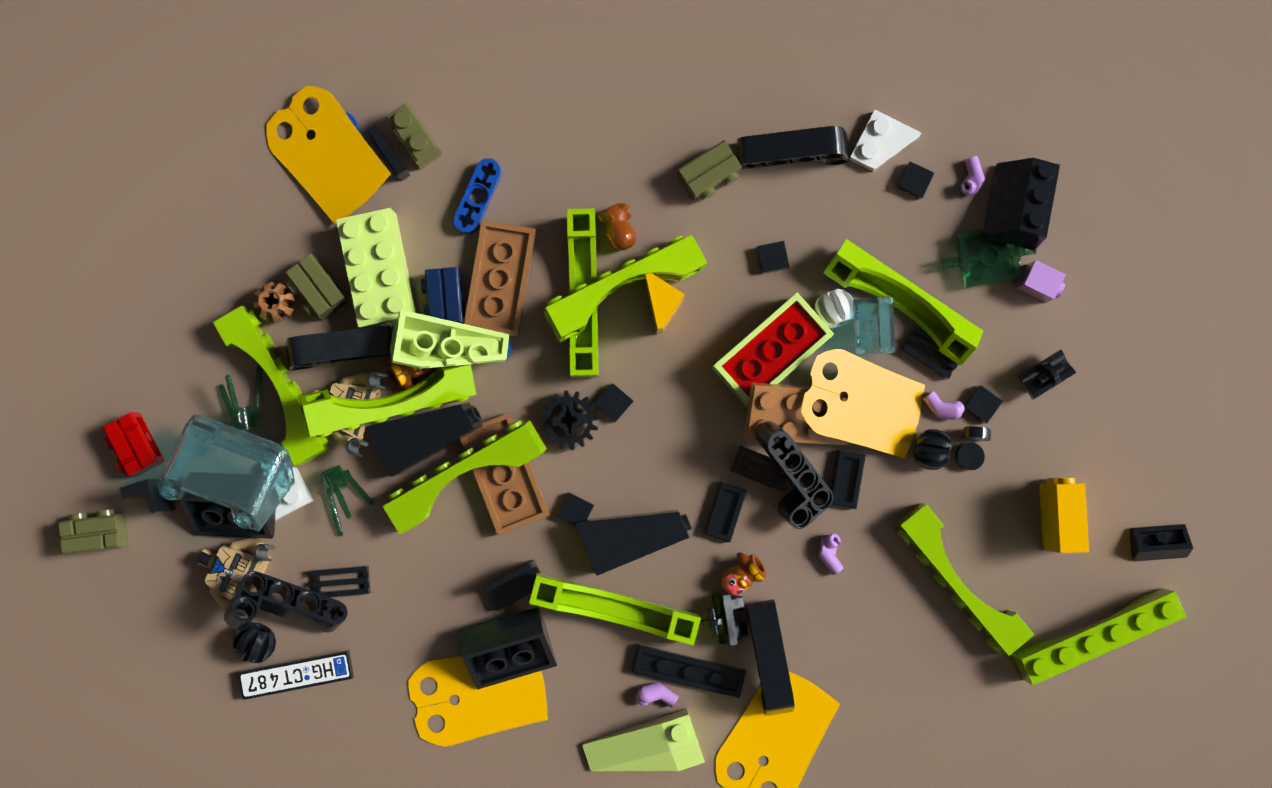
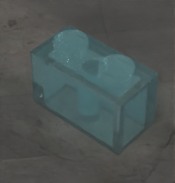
M893 298L853 299L855 355L895 353Z

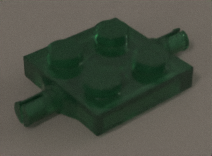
M982 229L955 235L958 248L957 256L941 259V264H944L942 266L943 270L959 267L963 275L965 289L1021 279L1019 265L1021 256L1035 255L1036 250H1027L981 237Z

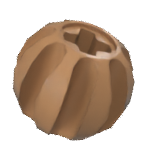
M273 282L264 284V291L262 292L257 289L254 294L255 297H258V301L253 303L255 312H261L259 317L266 322H270L272 318L275 323L285 321L284 314L286 313L291 316L294 311L293 308H290V304L295 302L293 293L287 294L289 288L282 283H278L277 286ZM278 299V304L271 306V301Z

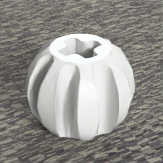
M835 289L821 295L816 300L814 311L829 328H837L854 318L856 306L854 299L848 292L843 289Z

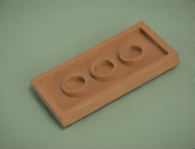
M481 221L464 324L509 334L511 337H519L536 229Z
M751 383L743 434L746 440H757L756 431L758 427L764 422L771 421L787 432L796 443L850 445V442L820 435L807 424L801 409L804 394L809 391L810 386ZM842 391L839 395L842 402L848 399V394L845 391ZM822 399L816 400L812 405L813 414L817 417H823L828 409L827 403Z
M509 412L481 423L483 427L461 439L464 450L466 451L473 447L476 451L484 446L482 441L494 434L501 437L508 433L506 427L514 423L511 413ZM530 462L520 467L488 465L472 469L498 536L550 515Z

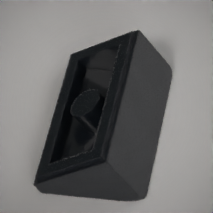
M1185 524L1130 528L1131 552L1135 562L1186 558L1194 549Z

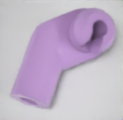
M978 156L965 160L969 174L962 182L960 188L966 196L976 194L985 180Z
M934 391L923 398L934 415L940 419H958L965 410L964 405L960 401H955L954 403L942 402Z
M835 533L823 536L818 552L819 558L832 575H836L844 568L835 556L837 546L841 543L840 537Z
M655 682L642 686L636 694V701L638 704L646 706L650 702L661 700L672 708L679 696L661 683Z

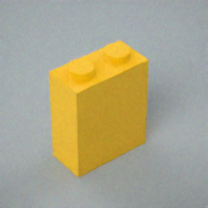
M1048 478V483L1039 484L1043 550L1057 553L1089 552L1085 483H1075V478Z

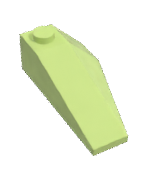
M400 310L393 326L390 345L391 362L419 369L503 362L507 359L509 334Z
M687 708L582 744L590 771H681L705 763Z

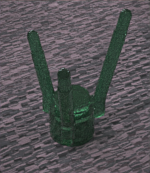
M260 365L257 366L253 411H250V406L239 408L230 375L225 376L229 396L223 384L219 385L234 431L255 428V421L261 420L259 409L263 368Z
M337 465L324 471L320 476L323 480L322 486L327 495L337 533L339 536H343L333 494H336L347 519H350L352 516L341 490L348 486L347 481L369 505L373 504V500L355 481L349 469L343 471L341 466Z

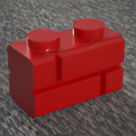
M128 413L118 418V420L103 426L106 434L103 436V440L110 450H114L118 457L116 460L117 468L122 474H126L127 477L139 476L165 462L141 413Z

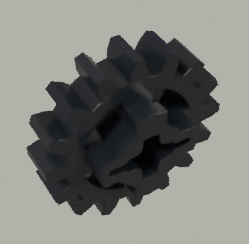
M568 390L564 391L563 398L554 394V403L547 400L545 402L549 407L548 411H540L542 415L546 416V419L540 421L539 425L547 427L542 434L543 436H552L549 441L550 444L559 441V449H563L565 444H569L570 450H574L575 443H579L581 447H584L583 439L593 440L590 431L598 430V427L593 425V421L598 420L599 416L592 415V411L596 409V406L591 405L588 407L589 397L586 396L580 400V393L578 391L575 392L573 397H570ZM573 402L581 405L585 409L586 414H578L573 408ZM560 404H563V410L560 412V414L558 416L551 417L556 407H558ZM568 407L571 416L577 418V422L572 423L571 434L567 424L562 423V419L567 417ZM587 424L585 431L576 437V430L579 426ZM552 427L563 429L566 439L558 436Z

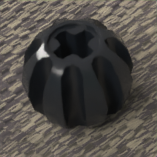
M928 429L921 432L916 440L915 462L928 470H938L945 467L951 452L950 437L945 432L937 429Z
M251 622L243 630H238L233 639L235 654L240 659L249 663H262L272 655L276 646L275 633L266 625Z

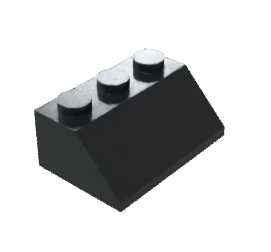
M1034 157L997 163L981 237L1035 251L1047 238L1060 165Z
M190 473L178 495V499L195 535L273 539L275 533L276 493L269 476Z
M539 607L458 631L461 657L477 690L557 666L546 624Z

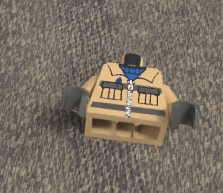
M372 372L370 374L359 373L344 377L339 384H332L329 394L346 399L380 398L382 390L386 388L380 386V379L387 377V374ZM372 422L360 424L358 428L353 430L340 429L332 431L331 435L340 445L347 449L349 454L362 457L358 449L361 445L368 446V443L363 440H367L368 434L365 428L372 425Z
M249 538L235 540L229 545L221 546L217 554L207 549L201 552L197 564L210 569L205 578V583L209 586V591L218 606L224 612L225 622L226 612L236 586L248 572H265L269 561H272L271 556L267 555L269 549L275 550L274 545L264 544ZM248 583L245 584L247 590H249L250 592L256 591L254 585ZM235 609L237 615L246 616L247 613L244 610Z

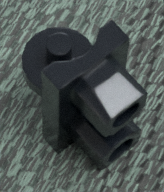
M1061 349L1017 377L1031 399H1035L1074 375L1076 371L1068 363Z
M724 593L712 594L714 607L707 608L709 618L701 620L702 626H710L711 636L718 635L719 644H728V646L738 645L737 640L749 635L746 622H735L733 612L744 610L743 597Z

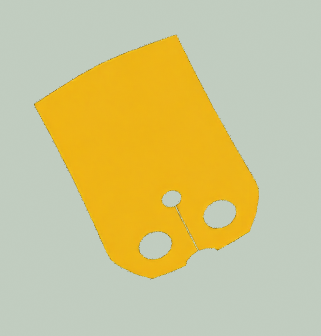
M305 86L292 97V102L288 108L278 110L266 124L267 141L271 152L305 188L335 225L337 224L336 219L345 218L362 206L391 174L359 133L335 97L327 90L314 86ZM314 97L319 102V109L316 113L310 115L304 111L303 103L307 98ZM282 122H287L292 126V135L288 139H280L277 135V127ZM307 130L315 131L314 139L309 140L307 138Z
M834 349L817 355L810 372L812 386L804 394L801 409L805 421L812 430L823 436L862 445L905 459L918 425L925 385L886 370L842 349ZM829 362L834 363L838 369V374L833 380L825 379L822 373L824 365ZM842 391L848 394V399L845 402H842L839 398ZM818 399H822L827 403L828 409L823 417H817L812 412V405Z
M457 656L427 661L408 680L410 700L417 706V715L414 720L419 737L438 746H452L496 732L548 720L546 691L541 671L477 690L462 657ZM426 677L433 678L437 683V690L432 695H425L420 690V683ZM452 695L459 697L457 705L447 702ZM433 715H440L445 720V727L440 732H432L427 726L428 719Z
M789 672L795 704L793 712L765 716L760 685L750 704L716 756L718 783L724 788H760L764 782L771 781L776 784L777 788H798L840 703L810 681ZM761 756L768 758L769 761L766 766L759 764L758 759ZM733 762L741 763L745 769L744 776L739 780H733L727 774V768Z

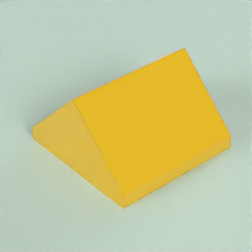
M648 273L645 274V284L656 334H662L681 305L685 294L654 274Z

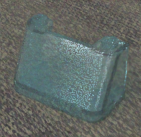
M196 414L185 424L160 475L157 487L160 495L168 500H180L185 495V492L230 508L233 520L239 527L244 529L250 528L259 532L292 488L295 479L289 452L282 445Z

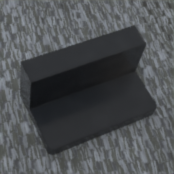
M167 478L146 479L120 488L123 499L147 497L151 513L176 510Z
M535 560L491 582L482 589L484 593H488L496 610L499 611L531 594L536 573L541 574Z

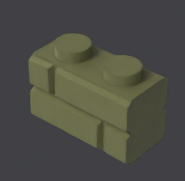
M404 103L385 117L420 169L442 155L441 150L408 103Z
M723 140L680 167L677 174L692 199L695 201L701 197L704 201L716 193L714 188L722 183L728 186L739 178L738 173H740L742 167L726 141Z
M309 254L285 273L289 278V281L286 283L296 296L301 294L306 301L303 307L311 317L317 316L324 320L349 301L319 259L313 254Z
M114 509L96 511L97 517L87 518V513L69 515V520L60 521L59 523L60 537L62 538V554L127 547L128 536L125 515L115 514Z

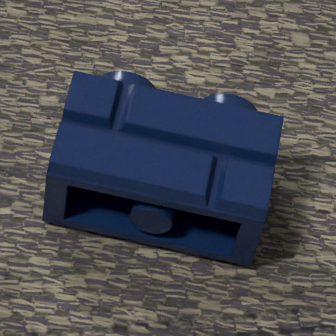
M458 267L426 269L425 277L421 278L422 293L427 294L428 304L423 305V314L464 324L465 313L461 270Z

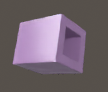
M1035 260L1027 265L1017 289L1046 303L1059 298L1065 288V284L1062 282L1066 274Z

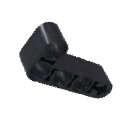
M841 126L745 136L737 139L738 161L744 169L821 160L827 165H839L849 162L847 133Z
M394 325L287 338L285 344L289 370L308 369L318 364L388 356L391 354L390 345Z
M764 422L756 431V439L794 488L779 502L778 513L793 528L803 529L832 504L833 493L791 436L774 422Z
M251 571L246 573L236 586L226 612L225 620L230 628L243 630L249 626L260 609L329 633L335 631L345 621L348 611L344 603L339 600L261 572ZM245 584L254 585L257 592H250ZM272 593L280 594L284 602L275 600ZM301 602L309 606V612L304 611L300 607ZM235 609L244 610L247 613V618L239 617Z
M771 599L747 603V615L760 679L765 716L793 712L795 708L775 601Z

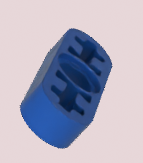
M486 158L478 163L455 213L454 224L463 234H473L478 230L501 179L502 170L494 159ZM493 166L496 174L494 176L489 175L486 181L487 185H491L488 189L481 183H476L477 180L483 183L485 174L482 170ZM477 189L483 190L486 194L485 200L480 204H475L470 199L471 193ZM468 204L475 210H480L478 214L474 210L471 214V220L474 222L473 225L468 224L466 228H463V223L460 219L462 217L467 218L470 212L469 208H465Z

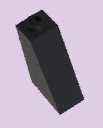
M468 402L370 425L365 430L390 476L393 477L406 472L483 426L480 422L481 415L479 411Z
M678 510L581 520L575 524L596 576L688 539L690 537L687 531L692 529L687 515H680Z

